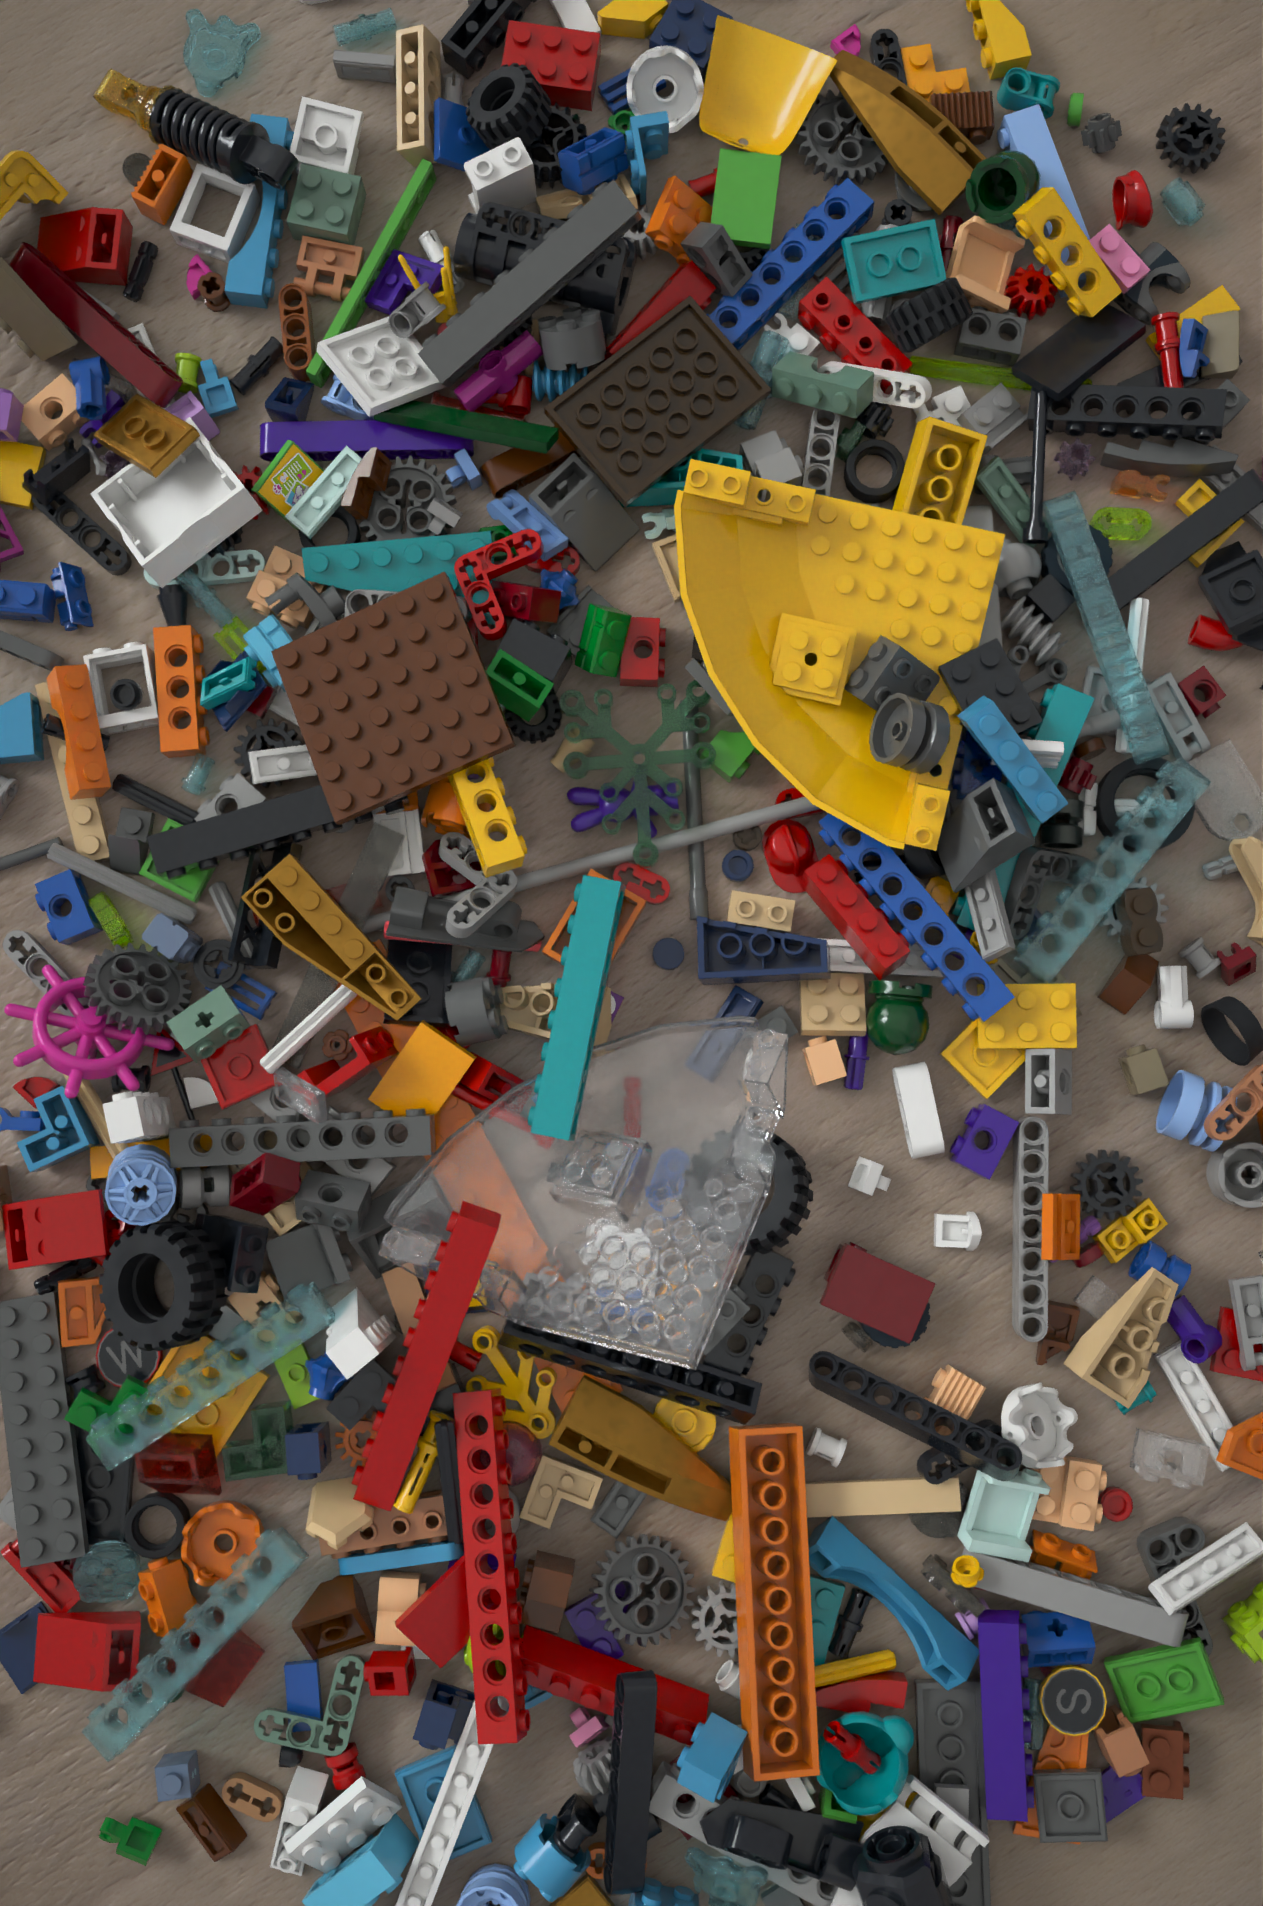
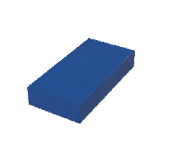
M319 1659L286 1662L284 1673L287 1711L323 1719ZM299 1722L294 1725L293 1732L311 1731V1728L307 1723Z

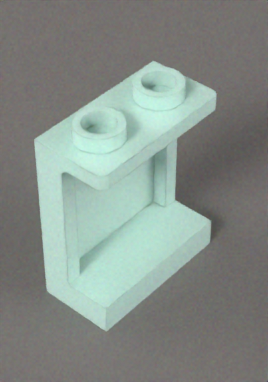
M1028 1468L1018 1471L1015 1478L1010 1481H1000L977 1470L958 1531V1538L969 1552L1029 1562L1032 1549L1025 1541L1039 1495H1049L1051 1488L1042 1479L1040 1473Z

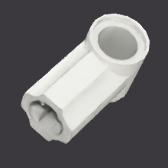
M1187 966L1157 967L1158 1000L1154 1005L1156 1028H1191L1194 1021V1010L1191 1000H1188Z

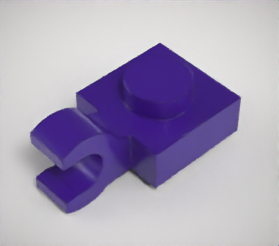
M111 389L106 395L107 412L102 415V419L90 420L88 423H85L80 428L79 433L84 438H87L92 432L99 430L126 404L124 400ZM96 438L93 439L92 444L97 449L103 446L98 443Z

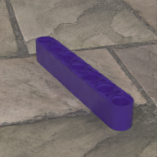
M376 420L265 422L260 425V458L271 462L287 440L293 441L314 461H333L346 445L361 458L365 456L371 447H377L389 460H396L397 456L401 460H408L409 456H412L413 460L455 459L454 454L464 448L470 457L474 455L473 439Z

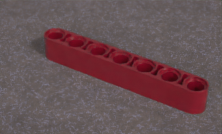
M22 242L8 265L52 313L149 400L160 407L166 408L183 384L182 378L43 253L32 245Z

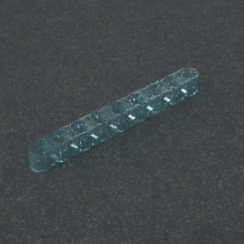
M1072 491L1044 501L1043 510L1114 708L1120 716L1121 727L1136 765H1140L1169 755L1165 734L1076 492Z

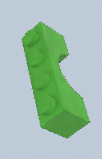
M720 730L701 753L700 760L730 783L734 777L740 779L748 770L751 764L747 761L754 752L758 755L761 753L752 745L745 732Z

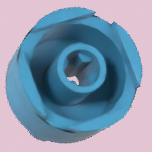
M547 1813L539 1817L515 1846L514 1851L517 1861L513 1866L515 1872L522 1879H529L539 1888L540 1893L546 1900L554 1902L558 1897H563L591 1864V1854L588 1849L583 1852L580 1847L575 1857L571 1858L565 1855L557 1847L553 1839L558 1820L557 1816L554 1815L551 1819H547Z

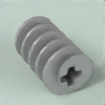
M1023 596L1003 615L1001 630L1012 627L1008 635L1009 639L1020 636L1017 645H1029V657L1038 654L1034 664L1039 666L1055 655L1068 640L1059 644L1058 640L1062 633L1058 631L1050 635L1049 632L1053 624L1049 622L1041 626L1040 623L1044 615L1041 613L1032 617L1031 614L1035 606L1032 604L1024 608L1023 604L1026 596Z

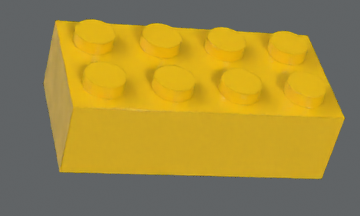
M930 416L917 422L892 510L962 525L987 435Z

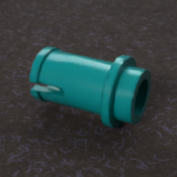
M1147 1380V1383L1129 1409L1116 1400L1114 1402H1116L1121 1413L1126 1415L1127 1412L1146 1401L1153 1402L1152 1398L1157 1396Z

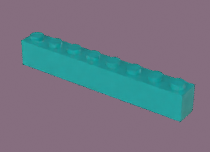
M1059 683L1053 685L1052 689L1047 688L1040 702V706L1044 707L1041 714L1043 722L1040 726L1027 733V736L1031 737L1030 740L1064 742L1063 756L1061 755L1058 767L1043 768L1056 787L1095 699ZM1007 780L1005 785L1013 789L1011 784ZM1017 797L1035 839L1041 823L1031 816ZM1020 853L995 868L1004 903ZM965 893L963 898L957 897L951 914L955 915L953 920L955 923L975 931Z
M583 875L582 883H577L574 902L578 903L575 915L571 914L568 921L567 932L571 934L569 947L564 946L561 955V965L564 966L562 978H558L555 984L554 997H558L556 1010H551L548 1018V1029H551L549 1042L544 1043L541 1052V1061L545 1063L543 1073L538 1074L535 1081L534 1092L538 1094L536 1107L532 1106L528 1115V1125L531 1126L530 1133L568 1141L575 1140L626 886L620 881Z

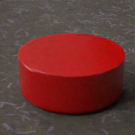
M1115 1486L1108 1487L1099 1495L1098 1503L1102 1504L1103 1515L1107 1519L1121 1522L1132 1513V1499L1123 1489Z

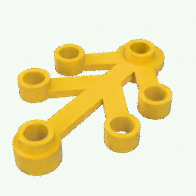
M492 1326L481 1327L474 1333L472 1344L476 1351L487 1355L506 1384L486 1380L482 1375H475L467 1382V1391L475 1390L473 1388V1381L480 1382L482 1390L501 1388V1395L506 1399L518 1401L524 1410L519 1411L506 1408L503 1421L523 1425L526 1432L537 1439L550 1436L556 1426L555 1415L549 1409L552 1387L557 1381L555 1370L545 1367L537 1373L536 1383L540 1388L537 1402L535 1403L529 1394L534 1359L536 1357L527 1356L525 1353L517 1351L518 1357L521 1359L517 1376L498 1348L500 1338L498 1330ZM481 1336L489 1340V1346L486 1347L480 1343ZM543 1373L550 1375L551 1383H545L542 1380ZM535 1418H540L544 1422L543 1428L535 1425Z

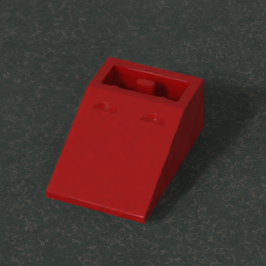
M90 207L40 217L37 249L74 282L126 286L133 226L122 209Z
M102 1189L2 1205L9 1270L38 1267L109 1254Z
M140 1611L38 1613L33 1682L100 1692L136 1691L141 1632Z

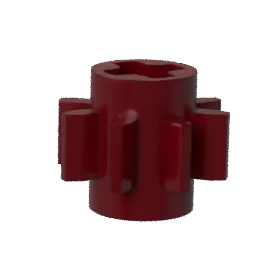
M1072 756L1069 763L1067 762L1058 785L1079 795L1083 788L1091 790L1097 779L1096 775L1091 774L1094 765Z

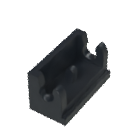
M73 438L65 441V451L35 474H33L32 469L24 473L22 488L45 506L91 472L90 450L82 445L77 452L74 448Z

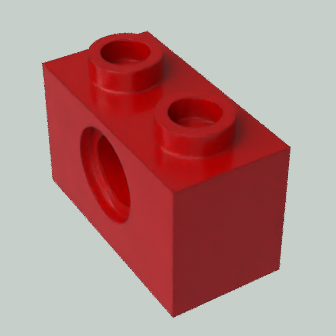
M631 617L621 657L620 686L658 687V678H664L665 659H659V647H665L666 628H660V618ZM646 646L652 651V654L647 658H639L634 652L638 647Z

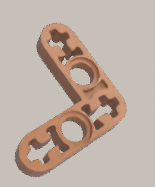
M1263 1064L1252 1068L1208 1114L1204 1121V1129L1208 1137L1218 1141L1232 1139L1263 1107V1085L1260 1083L1263 1079L1260 1073H1263ZM1240 1093H1246L1251 1098V1107L1246 1112L1239 1110L1235 1103L1236 1097ZM1231 1113L1239 1117V1120L1230 1118L1225 1123L1226 1132H1216L1218 1127L1215 1122L1216 1119L1224 1120Z

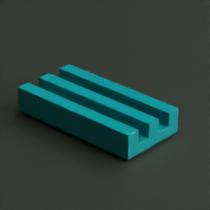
M246 657L202 679L200 705L209 710L230 700L238 690L249 691L255 688V682L251 679L256 677V672L252 669L257 666V662L251 657Z

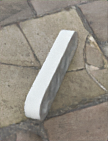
M829 361L817 369L819 373L826 374L830 372L831 374L840 371L845 365L874 372L872 402L918 408L927 402L932 394L930 382L920 375L836 361ZM882 379L889 380L893 385L892 395L885 394L880 387ZM913 386H916V391L920 392L921 395L918 398H915V392L907 390L911 389Z

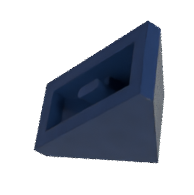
M284 377L265 401V409L272 422L306 421L314 384Z

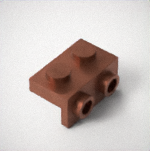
M1173 1721V1726L1141 1724V1745L1150 1763L1142 1767L1141 1771L1143 1780L1141 1779L1142 1796L1183 1800V1788H1189L1190 1784L1189 1767L1183 1766V1754H1189L1190 1750L1189 1733L1183 1732L1180 1721Z

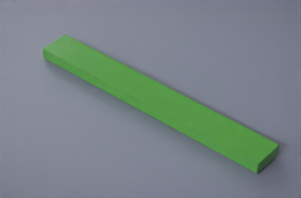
M422 158L323 340L356 328L367 308V304L364 301L393 249L399 250L437 180L432 162ZM316 351L306 369V373L311 383L322 388L332 370Z

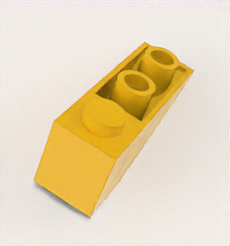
M966 0L967 10L972 12L974 18V37L976 40H980L982 48V67L984 69L987 68L990 80L1005 77L1006 73L1015 67L1026 70L1032 54L1025 28L1000 0Z

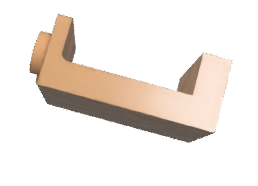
M973 216L958 228L946 278H957L971 307L981 306L990 312L1002 314L1008 311L1011 298L1005 296L1004 291L1013 258L1017 251L1024 248L1026 241L1016 236V233L1011 230L989 224L980 216Z

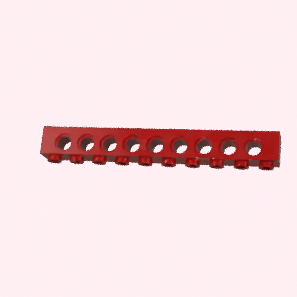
M501 1388L453 1393L478 1745L518 1743L527 1735V1731L530 1729L531 1718L529 1710L525 1709L524 1697L528 1691V1680L526 1674H523L522 1671L525 1643L523 1638H520L519 1624L522 1622V1606L520 1603H517L516 1593L520 1583L518 1568L514 1567L517 1538L515 1533H512L511 1519L514 1517V1502L512 1498H509L508 1484L511 1483L512 1472L510 1465L506 1463V1450L509 1447V1435L507 1430L504 1429L503 1416L506 1414V1400L501 1395ZM480 1416L485 1417L488 1422V1429L485 1433L481 1432L477 1426ZM482 1450L487 1451L490 1455L491 1461L488 1467L484 1466L480 1461ZM484 1484L492 1488L493 1498L491 1501L486 1500L483 1496L482 1489ZM486 1519L492 1520L495 1524L496 1532L494 1536L488 1534L485 1529ZM489 1554H493L497 1558V1570H493L488 1565L487 1558ZM491 1589L499 1592L501 1596L500 1605L492 1602L490 1598ZM494 1624L502 1628L504 1633L503 1640H499L494 1636ZM496 1660H500L505 1664L506 1676L497 1672L495 1667ZM498 1696H503L507 1699L509 1711L500 1708Z

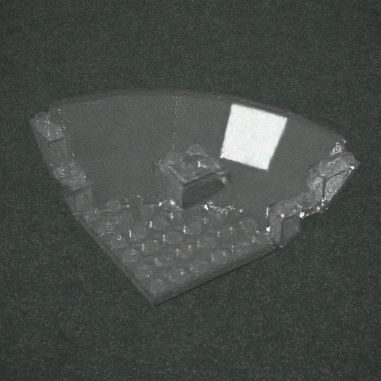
M741 1015L659 1024L593 1047L574 1141L530 1133L531 1126L528 1125V1115L532 1106L536 1107L538 1094L534 1092L537 1075L511 1088L442 1143L390 1204L383 1218L392 1225V1228L385 1234L383 1245L378 1254L426 1282L430 1269L435 1271L438 1269L440 1261L434 1259L441 1240L448 1242L451 1232L445 1229L452 1211L459 1212L462 1202L465 1201L500 1213L502 1215L499 1228L472 1297L477 1299L487 1311L522 1326L696 1370L770 1190L776 1160V1153L770 1144V1140L779 1119H784L786 1109L789 1035L775 1032L772 1029L759 1030L757 1018ZM755 1116H760L759 1119L754 1120ZM602 1161L599 1167L592 1168L595 1163Z

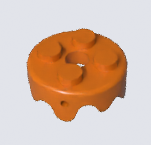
M223 1500L206 1505L187 1522L182 1531L184 1536L181 1547L182 1561L192 1570L195 1582L204 1587H232L237 1585L253 1573L265 1552L266 1536L261 1520L253 1510L236 1501ZM228 1534L231 1536L233 1548L228 1551L220 1549L217 1545L218 1535Z

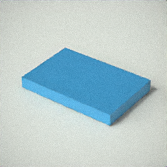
M457 1745L448 1747L445 1750L395 1770V1777L419 1840H421ZM474 1794L449 1860L492 1843L493 1838L476 1794Z

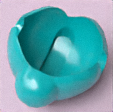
M865 1711L846 1713L834 1721H838L851 1734L855 1733L861 1736L865 1741V1745L873 1752L879 1754L881 1765L879 1767L873 1761H870L869 1763L877 1771L873 1774L865 1773L854 1762L846 1761L840 1755V1751L824 1739L823 1730L818 1739L820 1775H817L816 1779L822 1787L832 1791L838 1804L847 1812L860 1816L875 1815L888 1808L899 1797L905 1786L909 1771L908 1753L914 1744V1731L910 1723L898 1715L882 1718L879 1715ZM827 1726L825 1728L830 1733L835 1735V1731H833L830 1727Z

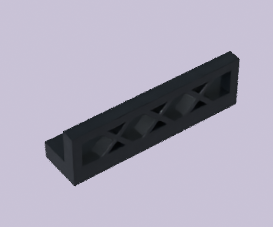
M294 842L281 843V847L274 850L271 864L266 867L260 858L262 849L251 851L241 897L254 886L256 879L261 876L263 878L268 871L270 872L287 855L291 854L300 861L303 846ZM241 898L227 960L257 969H277L282 942L261 919H259L258 925L253 928L247 920L248 911L251 908ZM247 938H249L253 945L251 958L239 955L241 944Z

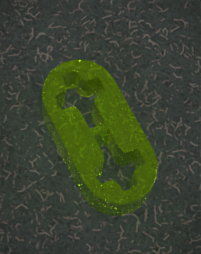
M1104 507L1097 510L1091 518L1089 525H1092V528L1096 530L1099 529L1107 539L1139 540L1151 529L1152 519L1149 513L1143 509ZM1103 517H1106L1107 522L1117 524H1111L1108 527V529L1105 530L1103 524L1098 522ZM1134 518H1137V522L1143 524V526L1138 531H1135L1134 525L1125 524L1131 523Z
M104 891L88 899L94 914L114 946L118 944L121 948H124L128 943L134 942L125 922Z

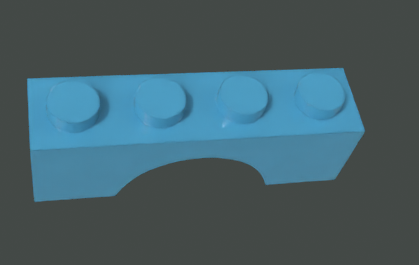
M983 695L957 715L975 741L995 762L1011 784L1014 793L1036 820L1044 823L1069 804L991 699Z

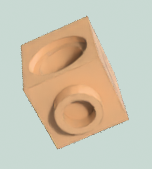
M826 1036L809 1040V1047L802 1049L813 1086L847 1076L836 1039L828 1041Z

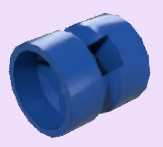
M1149 1240L1136 1253L1128 1272L1131 1278L1138 1281L1151 1267L1155 1268L1178 1284L1176 1297L1190 1276L1191 1264L1176 1255L1167 1257L1164 1248Z

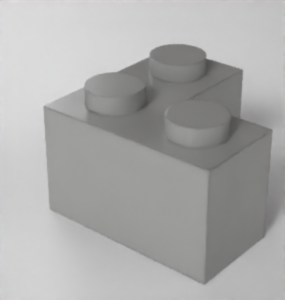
M776 430L740 444L739 455H742L745 470L751 471L752 476L800 486L802 483L803 463L798 455H793L785 439H779ZM761 490L758 493V499L761 502H766L770 499L771 494L769 491Z

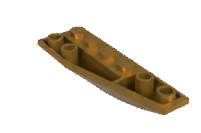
M842 50L833 57L837 60V63L829 76L894 170L940 216L966 191V182L970 179L972 171L979 162L987 158L947 117L921 95L872 63Z
M287 855L241 897L284 946L398 1021L422 999L295 856Z
M583 1375L555 1426L549 1445L638 1491L684 1509L727 1521L732 1513L731 1483L642 1405Z

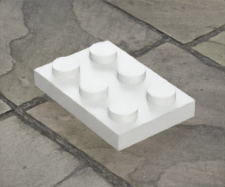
M361 1776L284 1843L289 1856L327 1874L330 1870L335 1869L341 1863V1860L355 1848L363 1845L367 1838L380 1826L388 1823L392 1816L402 1808V1805L396 1795Z

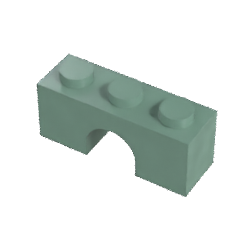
M789 351L772 368V397L852 418H857L873 401L874 372L845 365L836 373L823 374L817 372L818 358Z

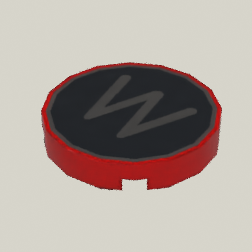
M113 1329L107 1331L98 1343L96 1352L97 1368L103 1378L116 1387L122 1386L128 1374L144 1383L152 1379L161 1364L162 1350H141L137 1346L133 1347L123 1340L124 1335L118 1336Z

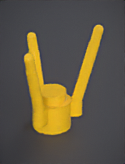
M448 246L443 247L445 267L441 268L444 291L433 294L440 304L444 303L446 306L435 317L437 323H445L453 315L459 313L454 293ZM399 255L398 260L416 290L421 285L404 256Z

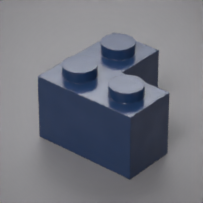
M432 1679L413 1739L419 1741L422 1747L430 1750H437L438 1748L445 1750L448 1738L454 1740V1743L457 1745L475 1700L474 1692Z

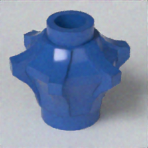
M564 568L561 572H551L546 569L541 571L540 587L561 591L559 611L564 607L577 606L580 603L575 585L578 579L569 570Z
M326 1351L324 1355L316 1359L306 1360L305 1366L310 1376L309 1394L320 1399L333 1401L335 1394L338 1393L341 1386L348 1380L332 1362Z

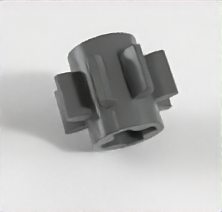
M1102 113L1089 118L1085 130L1081 131L1083 146L1089 145L1093 153H1103L1115 148V141H1118V137L1122 136L1120 120L1114 121L1110 113Z

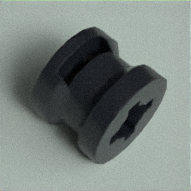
M96 1364L65 1379L67 1385L72 1386L75 1391L74 1399L82 1387L93 1393L106 1387L104 1381L99 1380L97 1376L98 1368Z

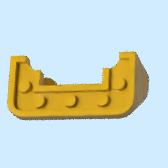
M14 150L1 160L0 220L17 201L26 204H37L40 200L47 199L59 205L68 195L65 188L28 152Z

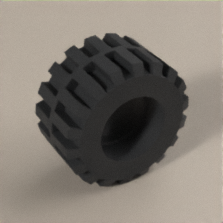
M512 63L510 66L506 64L497 70L491 71L471 92L472 96L467 102V120L490 150L517 137L521 139L524 147L526 145L529 146L536 137L540 136L542 129L547 126L548 117L552 111L550 108L551 100L531 71L524 65L519 66L518 63Z
M954 277L943 280L891 311L885 320L901 352L910 353L969 319L973 314V310L957 278Z

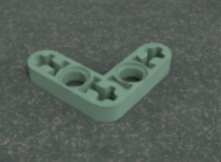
M349 1654L338 1662L323 1719L278 1708H267L254 1721L256 1736L265 1742L322 1755L337 1756L346 1749L350 1740L364 1682V1660L356 1654ZM350 1661L356 1662L355 1668L360 1670V1674H355L350 1684V1687H357L356 1693L348 1688L337 1689L338 1682L341 1685L345 1684L347 1674L342 1671V1666H348ZM339 1695H346L351 1699L352 1708L346 1714H339L334 1710L333 1701ZM269 1715L274 1716V1723L284 1725L285 1718L291 1719L286 1730V1738L280 1737L283 1732L282 1729L273 1728L270 1734L266 1733V1728L264 1725H261V1720L265 1721ZM329 1717L336 1721H348V1727L343 1724L340 1726L338 1737L343 1739V1743H337L335 1748L329 1747L330 1741L325 1739V1735H331L335 1722H328ZM305 1722L310 1726L311 1736L308 1740L298 1741L294 1738L292 1732L295 1724Z

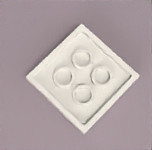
M389 316L322 340L317 344V353L369 417L446 387L438 381L418 355L423 347L413 334L408 338H400L392 332L388 322Z

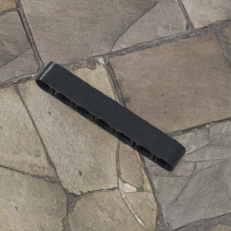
M1254 469L1245 473L1079 600L1076 605L1095 629L1127 606L1132 599L1139 597L1263 502V480Z
M819 1351L811 1357L809 1362V1381L817 1390L997 1480L1010 1481L1018 1474L1022 1462V1452L1013 1442L830 1352ZM824 1366L828 1367L832 1372L828 1375H820L815 1370ZM849 1381H855L861 1385V1388L850 1390L845 1384ZM886 1396L890 1399L891 1403L880 1405L875 1401V1398ZM916 1411L920 1414L921 1418L910 1420L905 1416V1412ZM946 1426L952 1433L946 1436L940 1435L935 1430V1427ZM977 1441L983 1449L980 1451L970 1450L966 1442ZM1000 1456L1009 1457L1014 1465L1010 1467L1002 1466L997 1458Z
M652 1670L618 1673L616 1676L603 1870L604 1885L608 1896L638 1893L644 1890L657 1706V1681Z

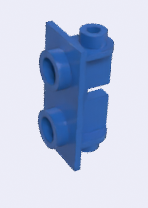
M58 562L59 567L52 570L53 574L50 577L55 598H66V601L57 604L60 624L65 627L66 631L78 629L77 624L94 627L91 616L92 609L88 602L85 577L81 567Z

